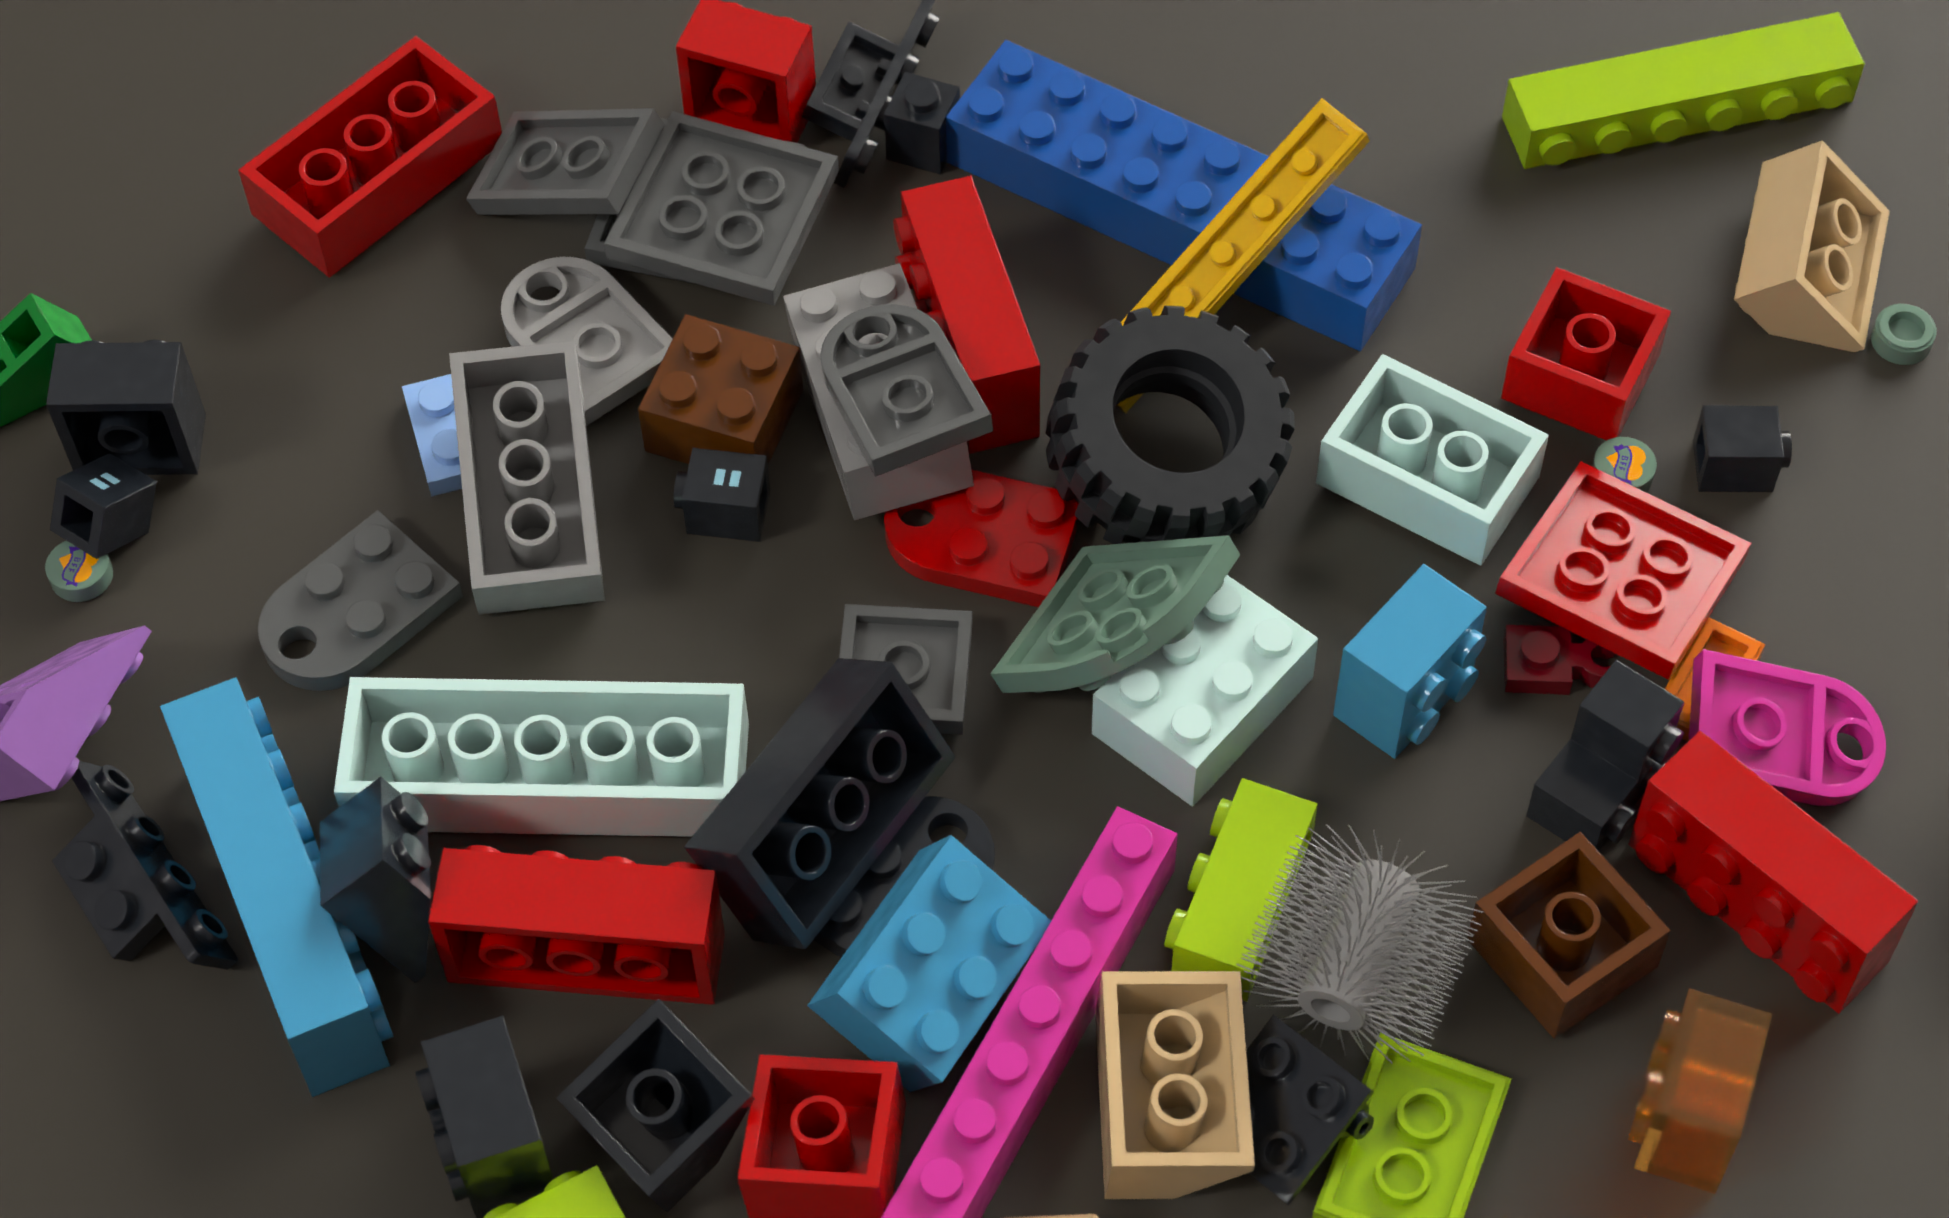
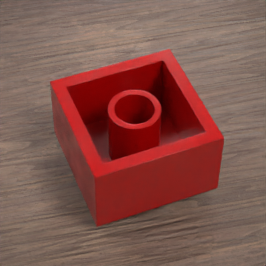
M700 0L676 45L684 114L773 139L798 143L808 123V120L802 118V114L816 87L812 25L798 22L790 17H779L746 8L734 2Z
M1556 267L1509 355L1501 399L1606 441L1619 437L1660 356L1672 311Z
M759 1054L752 1094L755 1099L749 1110L737 1178L749 1218H881L893 1198L907 1105L898 1062Z

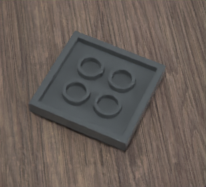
M672 111L604 242L606 258L775 306L839 172L838 156Z

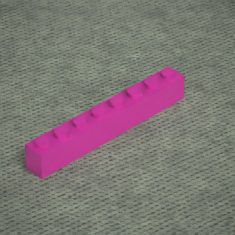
M1116 807L881 1218H981L1095 1015L1102 972H1119L1175 871L1178 833L1121 807Z

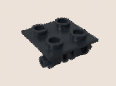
M1273 1014L1246 1050L1255 1165L1253 1171L1249 1173L1286 1204L1290 1205L1340 1137L1347 1138L1352 1136L1359 1140L1369 1133L1373 1126L1374 1118L1368 1114L1369 1106L1366 1102L1374 1091Z

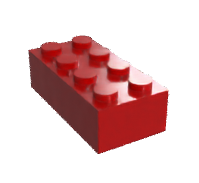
M415 36L238 169L251 214L330 278L492 152L502 134L496 98L423 40Z
M972 176L902 191V217L893 219L896 241L902 254L895 256V264H901L910 290L912 289L915 296L917 309L929 315L940 326L991 414L993 431L967 441L969 454L1040 437L1041 365Z
M1701 730L1648 780L1628 843L1635 850L1640 861L1653 872L1664 873L1683 888L1693 904L1702 912L1710 916L1719 917L1739 933L1743 943L1750 951L1761 958L1771 959L1791 975L1798 988L1806 996L1814 1001L1824 1002L1840 1014L1889 963L1918 900Z
M472 845L464 850L443 848L428 922L447 982L714 1005L725 937L715 870H705L689 862H673L667 866L636 864L630 859L619 856H608L595 861L571 859L554 851H537L532 855L501 853L495 848L484 845Z

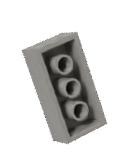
M898 263L784 295L783 299L793 345L800 348L801 368L853 519L858 520L974 486L967 441L875 477L825 385L820 359L821 348L829 331L840 320L855 311L874 305L897 304L917 309L901 264ZM871 333L862 337L858 342L876 344L886 339L887 335Z
M569 340L449 353L471 587L478 615L605 601L576 341Z

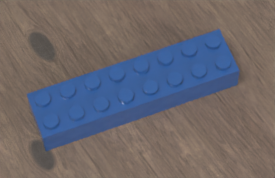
M1006 39L946 116L947 163L1170 265L1180 257L1269 157ZM1331 184L1233 294L1361 352L1416 268L1422 224Z

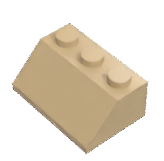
M1823 140L1762 162L1734 300L1745 313L1749 314L1770 335L1850 352L1865 349L1890 211Z
M1240 971L1102 972L1095 1013L1105 1199H1176L1252 1172L1255 1165Z

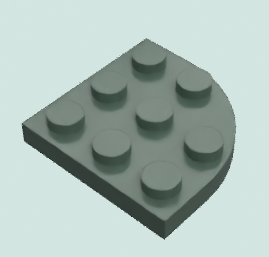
M1229 535L1082 547L990 674L1002 693H1041L1080 687L1083 691L1097 689L1104 685L1112 675L1138 663L1163 645L1173 644L1185 638L1194 627L1193 619L1205 607L1211 597L1220 590L1224 583V578L1240 557V553Z

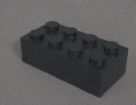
M838 658L684 848L698 866L705 870H715L720 897L753 941L806 949L956 756L892 662Z

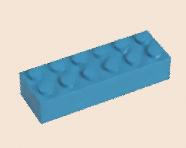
M237 677L161 705L160 708L260 969L311 1096L315 1097L390 1066L381 1042L394 1037L373 979L360 953L354 933L320 906V851L303 805L295 791L282 753L274 739L271 726L259 697L246 701Z

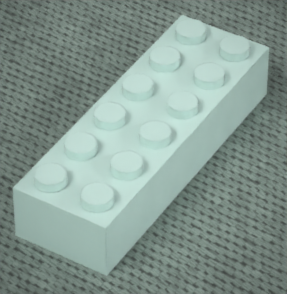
M350 677L334 795L340 807L372 782L382 777L400 793L408 792L417 798L426 810L429 818L428 832L692 837L746 772L749 720L744 684Z

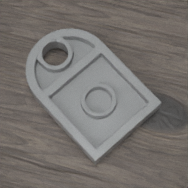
M555 257L530 265L513 278L507 286L501 301L504 330L512 347L569 340L576 341L586 426L649 386L672 341V337L610 273L601 266L581 258ZM550 286L560 290L557 296L545 301L535 300L530 297L536 289Z

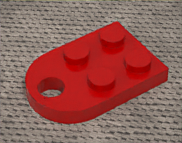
M972 470L974 486L885 512L884 523L887 547L896 563L909 574L931 583L1038 608L1063 575L1080 522L1074 515L1078 507V502L1075 498L1064 501L1055 488ZM913 509L928 511L934 517L928 524L918 527L907 525L900 519L906 512Z

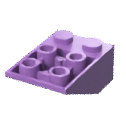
M144 625L79 642L0 685V801L58 790L71 779L79 765V759L75 756L86 738L96 733L111 713V706L108 704L119 684L126 682L139 668L143 660V654L140 650L152 632Z

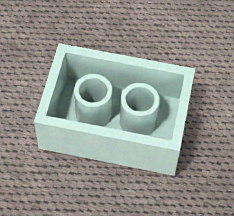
M1382 354L1321 440L1316 484L1481 566L1539 479L1549 434Z
M1228 575L1224 578V583L1220 590L1211 597L1205 607L1193 619L1194 627L1185 638L1173 644L1163 645L1138 663L1112 675L1093 694L1092 734L1192 807L1313 679L1318 637Z

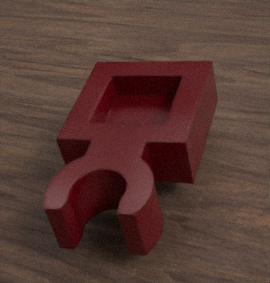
M1506 625L1503 637L1505 692L1569 695L1573 682L1572 679H1580L1586 686L1594 688L1611 666H1599L1593 662V659L1613 658L1614 653L1587 639L1583 643H1571V631L1563 627Z

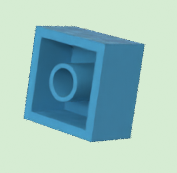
M1423 564L1343 648L1333 716L1394 759L1411 741L1416 745L1421 744L1435 728L1440 717V709L1450 699L1455 702L1462 700L1477 680L1479 670L1474 668L1477 656L1486 642V636L1481 633L1487 606Z

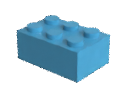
M950 835L918 851L807 1006L872 1061L898 1062L902 1086L909 1092L941 1083L1040 942L1051 920Z

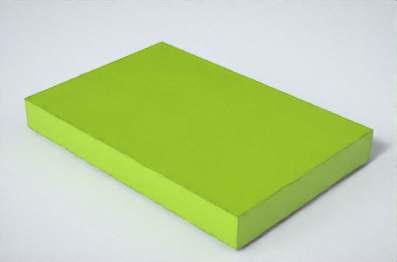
M1380 1032L1379 1037L1411 1060V1062L1382 1041L1380 1042L1383 1046L1378 1041L1376 1042V1046L1393 1064L1374 1048L1362 1080L1363 1084L1374 1091L1366 1102L1369 1106L1368 1114L1374 1118L1373 1126L1362 1139L1356 1140L1352 1136L1347 1138L1341 1137L1312 1218H1464L1512 1079L1398 1039L1424 1054V1056L1401 1044L1407 1049L1406 1051L1390 1037Z

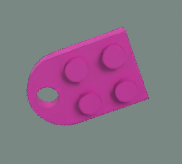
M1705 649L1693 659L1689 741L1701 730L1789 800L1810 805L1831 806L1844 803L1858 795L1878 776L1884 764L1886 754L1884 729L1875 709L1852 686L1833 677ZM1838 733L1848 734L1858 741L1863 752L1862 760L1850 759L1841 752L1837 744Z

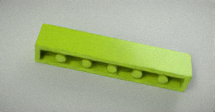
M1836 12L1510 78L1508 80L1502 118L1524 169L1542 165H1559L1571 159L1600 153L1612 154L1634 146L1654 142H1670L1683 136L1712 130L1724 131L1736 125L1766 119L1777 120L1790 114L1819 108L1831 109L1844 103L1853 102L1865 62L1840 13Z

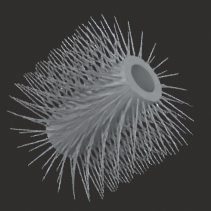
M1326 824L1360 861L1357 863L1348 856L1333 836L1331 837L1342 851L1308 828L1337 850L1344 861L1331 854L1313 837L1311 838L1323 849L1296 835V837L1316 847L1315 849L1325 859L1320 858L1297 842V845L1309 853L1289 846L1298 850V853L1310 862L1287 852L1302 860H1288L1285 858V860L1299 867L1296 868L1283 864L1296 875L1281 869L1279 870L1301 880L1293 879L1287 875V879L1295 881L1297 883L1295 884L1278 875L1276 876L1291 884L1279 883L1291 886L1298 893L1275 882L1288 891L1276 887L1273 888L1294 895V897H1287L1277 890L1275 891L1285 898L1269 892L1273 896L1290 902H1282L1276 899L1278 900L1276 902L1282 903L1285 906L1283 907L1269 899H1265L1281 907L1269 905V907L1282 911L1286 917L1265 905L1264 907L1276 914L1264 910L1263 912L1285 920H1274L1264 913L1265 916L1273 921L1258 917L1278 926L1265 923L1273 929L1271 930L1256 922L1255 924L1269 930L1266 931L1258 928V930L1267 932L1276 941L1254 929L1253 931L1264 937L1252 934L1276 944H1264L1253 937L1262 945L1248 939L1247 941L1265 949L1254 947L1261 952L1258 953L1244 946L1257 953L1247 952L1248 954L1271 960L1274 963L1265 962V964H1276L1284 970L1265 966L1243 953L1242 955L1251 960L1241 957L1243 960L1262 966L1255 968L1270 970L1281 976V978L1267 976L1236 963V965L1252 971H1245V973L1266 977L1274 981L1267 983H1280L1289 988L1275 987L1243 977L1241 979L1264 985L1255 986L1257 988L1277 989L1292 995L1281 996L1246 990L1244 992L1285 998L1270 1001V1003L1298 1000L1299 1004L1257 1005L1256 1007H1301L1302 1010L1280 1020L1306 1013L1314 1018L1298 1034L1316 1020L1318 1022L1313 1030L1319 1022L1325 1024L1320 1047L1322 1046L1328 1026L1337 1028V1040H1339L1340 1035L1345 1056L1346 1052L1341 1030H1349L1369 1061L1370 1059L1362 1048L1364 1046L1358 1032L1393 1064L1360 1030L1361 1027L1371 1033L1381 1046L1383 1045L1380 1041L1410 1062L1411 1060L1381 1039L1377 1031L1390 1037L1404 1050L1407 1051L1401 1044L1424 1056V1054L1389 1035L1380 1026L1392 1030L1401 1039L1402 1037L1399 1034L1406 1036L1422 1047L1423 1045L1417 1041L1432 1046L1401 1032L1395 1027H1397L1396 1024L1405 1026L1420 1038L1421 1036L1415 1031L1434 1039L1423 1033L1432 1034V1032L1409 1026L1393 1015L1405 1017L1416 1027L1418 1026L1410 1019L1432 1031L1434 1030L1426 1025L1438 1028L1415 1018L1427 1019L1433 1023L1432 1020L1425 1017L1428 1016L1442 1022L1425 1014L1435 1015V1013L1430 1012L1425 1007L1444 1015L1429 1006L1439 1009L1443 1008L1427 1004L1428 1002L1424 999L1428 998L1442 1007L1444 1006L1435 1000L1447 1004L1448 1002L1423 993L1434 994L1443 999L1442 996L1434 992L1436 991L1452 997L1434 989L1446 990L1445 988L1438 987L1432 981L1454 991V989L1440 982L1450 985L1454 983L1443 975L1455 979L1458 978L1434 969L1445 970L1453 975V973L1444 968L1446 967L1462 973L1441 963L1448 964L1449 966H1456L1458 964L1464 967V965L1450 959L1454 958L1461 961L1464 959L1451 950L1468 955L1461 952L1463 950L1457 947L1456 944L1469 949L1472 948L1451 939L1459 942L1468 940L1474 943L1457 933L1471 937L1474 936V934L1462 927L1478 932L1476 929L1451 920L1464 922L1468 920L1481 926V924L1460 915L1476 916L1449 911L1441 907L1458 906L1483 912L1447 902H1467L1465 900L1437 899L1424 894L1439 893L1477 897L1436 891L1437 888L1452 885L1420 889L1419 885L1465 881L1416 882L1415 879L1447 865L1411 876L1404 870L1419 858L1425 850L1401 869L1408 856H1406L1399 867L1393 865L1400 838L1390 864V862L1382 861V845L1381 852L1379 853L1375 830H1373L1378 860H1372L1350 825H1348L1356 838L1362 860ZM1319 850L1333 857L1342 866L1330 862ZM1299 851L1321 860L1326 868L1318 866ZM1344 857L1350 860L1354 866L1350 865ZM1292 861L1304 864L1312 872L1306 870L1305 868L1297 865ZM1326 864H1328L1329 866H1331V867L1334 868L1335 870L1329 869ZM1307 865L1322 870L1329 877H1323L1318 875ZM1289 867L1294 868V869H1297V870H1300V871H1303V872H1305L1307 875H1305V874H1298L1297 872L1293 871V870L1290 869ZM1338 868H1341V869H1343V870H1345V871H1348L1349 874L1344 873L1343 871L1339 870ZM1303 876H1309L1314 882L1309 881ZM1312 877L1322 880L1326 885L1317 883ZM1297 881L1309 883L1313 889H1307ZM1296 888L1305 890L1309 893H1300ZM1303 894L1313 895L1318 900L1306 898ZM1291 899H1297L1302 905L1294 902ZM1300 900L1309 902L1314 908L1305 906ZM1416 900H1418V901H1420V902H1423V903H1425V904H1428V905H1422V904L1416 902ZM1427 901H1439L1450 905H1434ZM1286 904L1298 906L1302 912L1297 913ZM1284 911L1293 913L1297 916H1289ZM1434 911L1448 912L1465 920L1442 917ZM1291 917L1301 918L1306 923L1297 922L1293 920ZM1431 918H1438L1451 924H1439ZM1279 922H1285L1290 928L1282 925ZM1288 923L1299 926L1303 931L1293 929ZM1426 925L1438 927L1441 929H1430ZM1441 925L1456 926L1469 934L1445 928ZM1273 927L1288 930L1290 935L1284 936ZM1444 930L1452 937L1440 935L1435 931ZM1449 932H1451V933H1453V934H1455V935H1457V936H1459V937H1461V938H1463V939H1458V938L1454 937L1452 934H1450ZM1272 934L1281 936L1285 939H1276ZM1425 935H1432L1438 942L1433 941ZM1435 936H1439L1448 943L1440 942ZM1280 941H1289L1295 947L1284 945ZM1422 942L1432 943L1436 948H1428ZM1442 944H1445V945H1453V946H1455L1456 948H1458V949L1461 950V951L1452 949V948L1447 947V946H1444V945H1442ZM1267 945H1273L1279 952L1273 950ZM1276 946L1285 948L1291 955L1282 953ZM1261 950L1276 953L1282 957L1277 958L1278 960L1285 959L1291 964L1272 959ZM1442 950H1447L1460 958L1449 956ZM1434 954L1443 961L1430 959L1427 955ZM1443 958H1446L1456 964L1448 963ZM1416 959H1423L1429 966H1425ZM1426 960L1433 962L1441 968L1432 967ZM1288 966L1295 967L1298 971H1296V970H1294V969H1292V968H1290V967H1288ZM1412 966L1422 967L1428 973L1419 972ZM1424 974H1431L1434 978L1428 977ZM1438 974L1452 983L1439 980L1434 975ZM1414 975L1424 977L1435 986L1420 983L1417 979L1424 978H1416ZM1292 977H1293V978L1297 979L1298 981H1293V980H1291V979H1289V978H1292ZM1286 983L1295 984L1296 986H1298V987H1300V988H1302V989L1296 988V987L1291 986V985L1286 984ZM1413 983L1420 991L1415 990L1407 984ZM1416 984L1425 987L1431 992L1422 991ZM1389 990H1392L1398 993L1399 995L1391 993ZM1402 990L1412 991L1419 997H1410ZM1415 999H1422V1000L1425 1001L1426 1003L1421 1002V1001H1417V1000H1415ZM1415 1002L1426 1011L1412 1008L1407 1004H1414ZM1371 1006L1380 1008L1382 1011L1377 1010V1009H1375V1008H1373V1007H1371ZM1395 1006L1404 1008L1410 1014L1411 1012L1408 1009H1411L1422 1017L1407 1015ZM1379 1014H1381V1015H1383V1016H1385V1017H1387V1018H1389V1019L1382 1018ZM1371 1017L1376 1018V1019L1382 1021V1022L1385 1023L1386 1025L1381 1024V1023H1379V1022H1377V1021H1375V1020H1372ZM1368 1026L1372 1027L1377 1033V1035L1373 1033ZM1352 1030H1355V1033H1356V1035H1357V1037H1358L1360 1043H1359L1358 1040L1356 1039V1037H1355V1035L1353 1034Z

